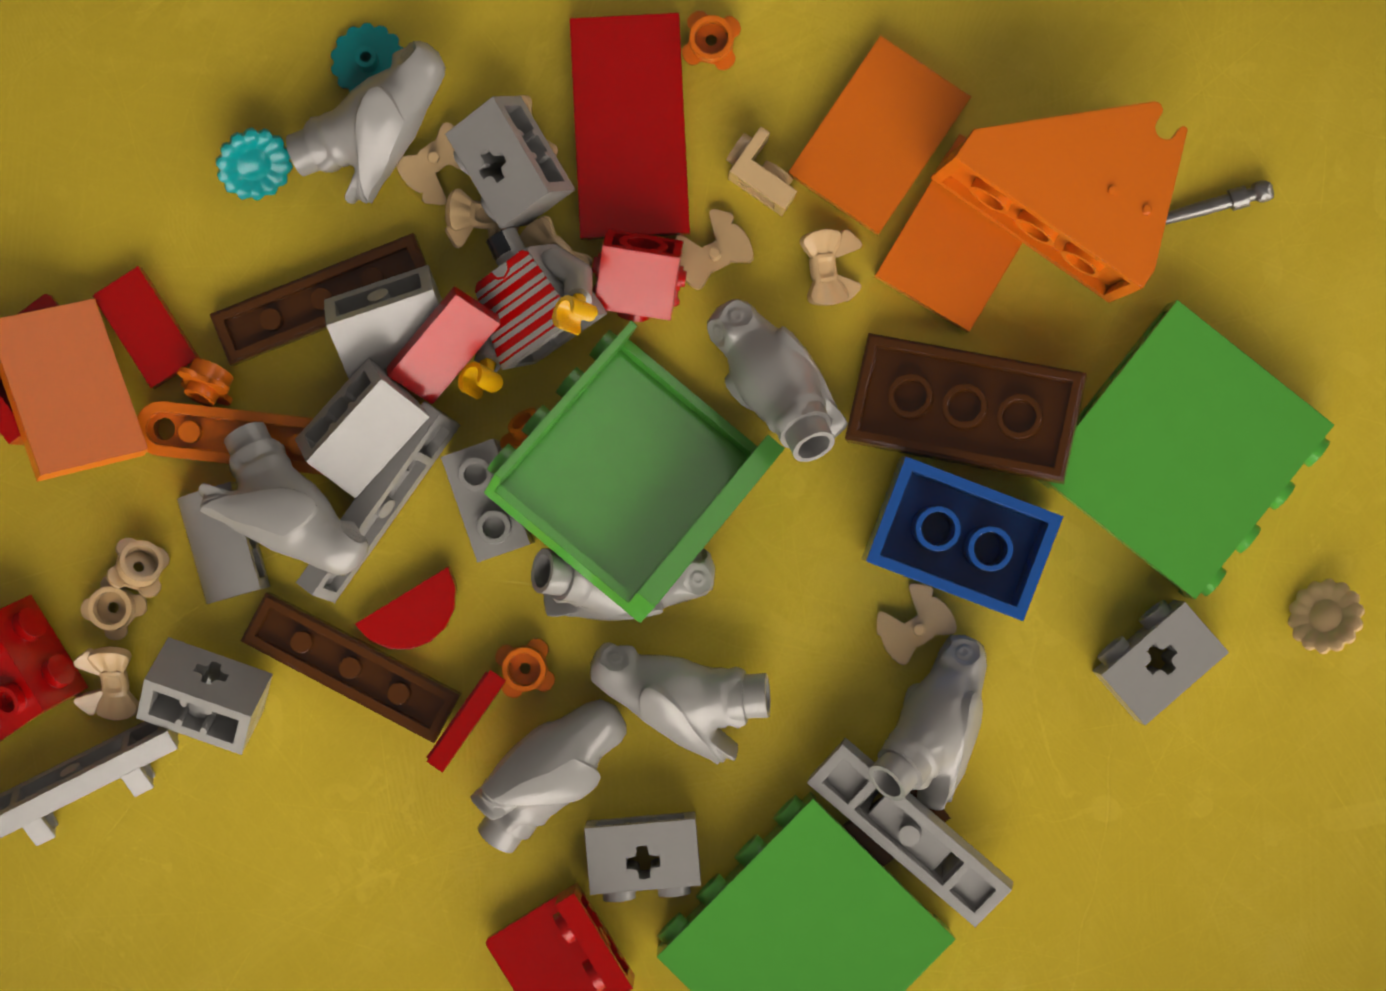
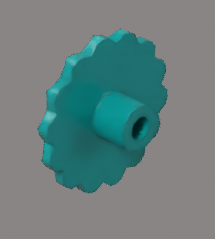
M364 23L360 28L353 26L347 30L345 36H340L336 41L337 48L331 52V58L334 61L331 71L333 75L338 77L339 86L343 89H349L350 92L367 78L390 68L392 54L403 49V47L399 46L397 35L389 34L387 28L382 25L375 28L370 23Z
M247 128L243 133H233L230 137V142H225L221 145V154L215 160L216 166L219 168L217 172L218 179L224 183L227 192L237 193L240 199L251 197L254 200H260L265 195H275L278 187L287 183V174L293 168L283 139L279 135L272 136L270 130L264 128L259 131L254 128Z

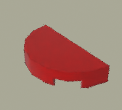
M450 566L355 623V625L370 641L388 649L410 650L431 642L448 627L456 608L457 584Z
M492 670L484 673L426 758L428 760L426 762L442 773L496 698L506 682L505 679Z

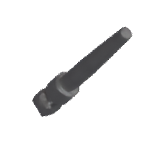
M1265 180L1257 181L1251 185V188L1246 189L1243 185L1227 190L1225 195L1168 212L1166 225L1229 208L1232 211L1249 207L1252 201L1260 203L1270 201L1274 198L1273 185Z

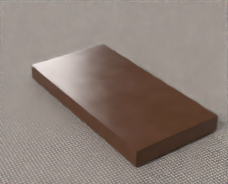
M868 333L845 440L848 443L1064 484L1087 374Z

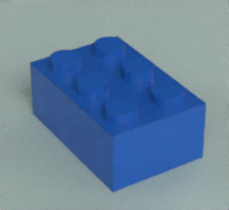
M904 456L900 457L861 559L1024 621L1064 516Z

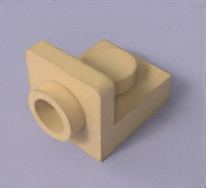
M760 127L753 138L744 133L729 153L726 161L731 163L733 167L729 171L728 180L780 216H783L794 200L797 190L789 186L793 178L783 169L767 160L762 166L754 161L768 142L770 132Z

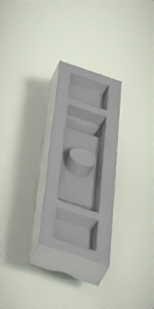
M424 401L421 406L430 417L354 499L340 519V521H353L356 523L361 535L366 537L369 549L362 563L345 576L332 574L308 564L296 583L311 595L335 603L461 426L459 423Z
M144 721L1 793L0 838L20 828L24 829L36 846L55 838L58 821L53 814L54 811L119 778L123 780L134 797L153 789L155 772L150 763L178 749L179 733Z
M845 737L810 775L807 783L976 927L1012 891L1013 881L910 792L901 801H894L883 796L870 810L869 808L879 792L872 784L868 774L869 768L875 762Z

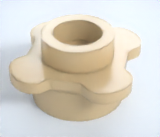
M133 538L120 540L115 547L118 555L115 566L111 567L107 572L109 584L117 589L125 586L138 590L140 595L145 598L156 596L161 589V583L159 582L160 574L169 564L168 553L148 541H136ZM141 564L143 571H135L133 565Z
M105 576L101 580V588L96 590L89 599H85L82 602L81 614L86 620H91L94 625L103 629L108 639L120 640L127 635V627L134 618L146 613L147 601L140 594L134 595L125 586L119 589L112 587L107 580V576ZM112 602H116L119 605V610L116 613L111 612L109 609Z

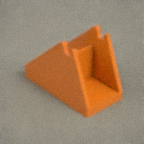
M1156 101L973 129L966 140L957 148L950 149L930 178L1110 303L1143 289L1155 270L1188 129L1182 126L1176 130L1170 139L1160 138L1156 133L1155 126L1163 113V108Z

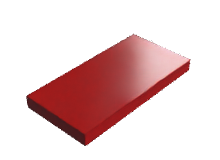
M679 13L569 18L581 240L605 239L608 229L651 236L690 235Z

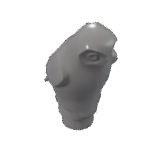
M410 42L407 47L392 54L390 68L367 78L353 88L332 111L325 112L320 116L310 117L302 130L287 135V151L298 173L302 176L318 171L333 173L339 171L342 167L351 165L354 167L355 172L345 193V200L350 204H355L358 200L365 204L368 202L372 204L382 185L391 175L416 137L426 111L445 76L446 67L439 52L426 42Z
M732 299L717 307L707 321V331L711 341L728 359L729 374L724 379L726 387L732 396L741 405L754 411L761 420L766 422L769 430L778 435L784 447L790 448L797 461L809 462L827 454L833 447L835 438L847 427L848 423L844 415L837 408L826 381L809 352L791 331L784 326L777 328L772 325L747 301Z
M263 422L245 424L226 436L224 444L230 454V472L236 479L238 488L235 491H228L210 484H201L198 490L200 496L203 497L200 503V512L223 522L235 531L272 551L299 559L332 574L345 576L362 563L369 549L366 537L361 535L356 523L353 521L339 520L326 496L313 482L293 468L291 460L286 454L285 446L271 438Z
M704 548L646 618L663 613V609L705 596L713 589L715 565L711 554ZM541 549L535 556L531 570V581L534 590L544 595V606L547 616L580 617L603 621L634 619L551 549Z
M950 635L939 650L930 673L920 683H915L907 689L896 727L889 734L887 740H885L882 749L878 753V760L868 771L872 784L885 797L894 801H901L911 790H917V799L928 809L943 810L947 802H952L955 790L965 774L982 723V690L987 668V654L984 646L979 641L966 635Z
M611 642L603 643L596 650L590 663L591 681L602 691L626 706L643 722L679 746L701 755L717 765L720 762L723 763L726 759L735 761L738 753V744L720 728H726L727 726L740 728L747 724L748 719L770 717V684L767 673L746 674L744 669L736 666L732 668H712L681 657L641 655L637 653L633 646H617Z
M602 699L585 703L560 719L552 722L548 721L537 726L507 752L482 786L470 796L472 802L485 815L478 826V832L486 842L502 852L513 853L522 840H527L532 836L538 826L545 825L548 819L570 802L582 799L597 787L601 778L597 770L600 759L620 744L627 733L626 723L617 706Z

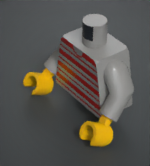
M515 227L501 230L487 239L486 243L498 267L478 281L475 287L478 302L498 314L500 319L499 327L477 351L474 362H470L462 369L458 378L459 389L477 400L482 398L483 389L490 393H495L502 388L503 378L497 373L500 368L506 370L536 364L607 315L605 308L592 291V268L587 263L557 244L525 248Z

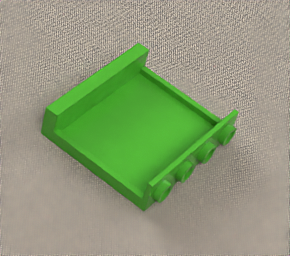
M1176 300L1166 304L1080 412L1065 483L1058 484L1043 480L1038 481L1047 488L1056 490L1180 589L1178 592L1181 595L1196 599L1200 593L1204 596L1212 593L1226 575L1227 571L1222 566L1235 550L1242 553L1256 539L1261 530V527L1256 523L1267 509L1271 507L1273 510H1276L1288 499L1295 488V484L1290 480L1302 465L1305 464L1310 467L1323 455L1330 444V441L1325 436L1333 428L1334 424L1180 301Z
M630 321L618 336L609 330L600 339L589 354L595 362L585 373L576 367L567 376L555 392L562 399L551 411L542 405L533 414L521 430L528 436L522 444L515 449L508 443L499 452L487 468L494 476L485 489L484 494L636 621L641 623L785 448L769 435L756 446L630 341L629 338L637 327L633 321Z
M809 792L802 800L797 795L790 798L773 817L778 825L764 839L758 834L754 835L738 851L734 858L739 864L725 879L718 873L702 887L696 895V898L701 903L686 918L679 912L661 929L657 935L662 941L657 948V958L691 991H905L956 939L950 928L935 914L932 915L817 801L816 796Z

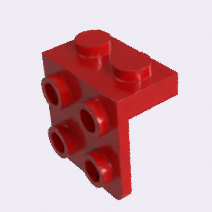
M28 595L0 608L1 742L37 716L77 696L88 688L82 675L74 667L72 659L32 595Z

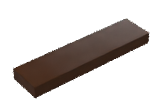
M411 233L211 313L210 317L229 364L235 366L327 329L324 309L325 299L426 266L427 262L416 235Z
M271 592L265 593L240 640L432 743L437 741L462 694Z

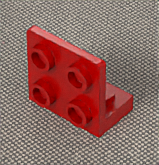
M578 882L495 932L486 940L487 948L514 991H630L633 989L635 974Z

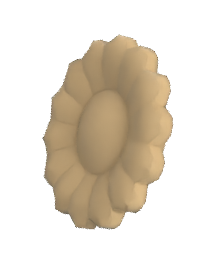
M1329 578L1321 583L1317 581L1311 582L1307 589L1297 592L1296 600L1289 605L1291 615L1287 623L1293 628V638L1296 641L1302 642L1305 649L1309 651L1316 649L1320 654H1327L1330 650L1335 652L1343 650L1345 644H1351L1356 640V632L1362 630L1364 625L1361 617L1365 614V609L1359 604V594L1355 591H1350V587L1345 582L1335 583L1333 579Z

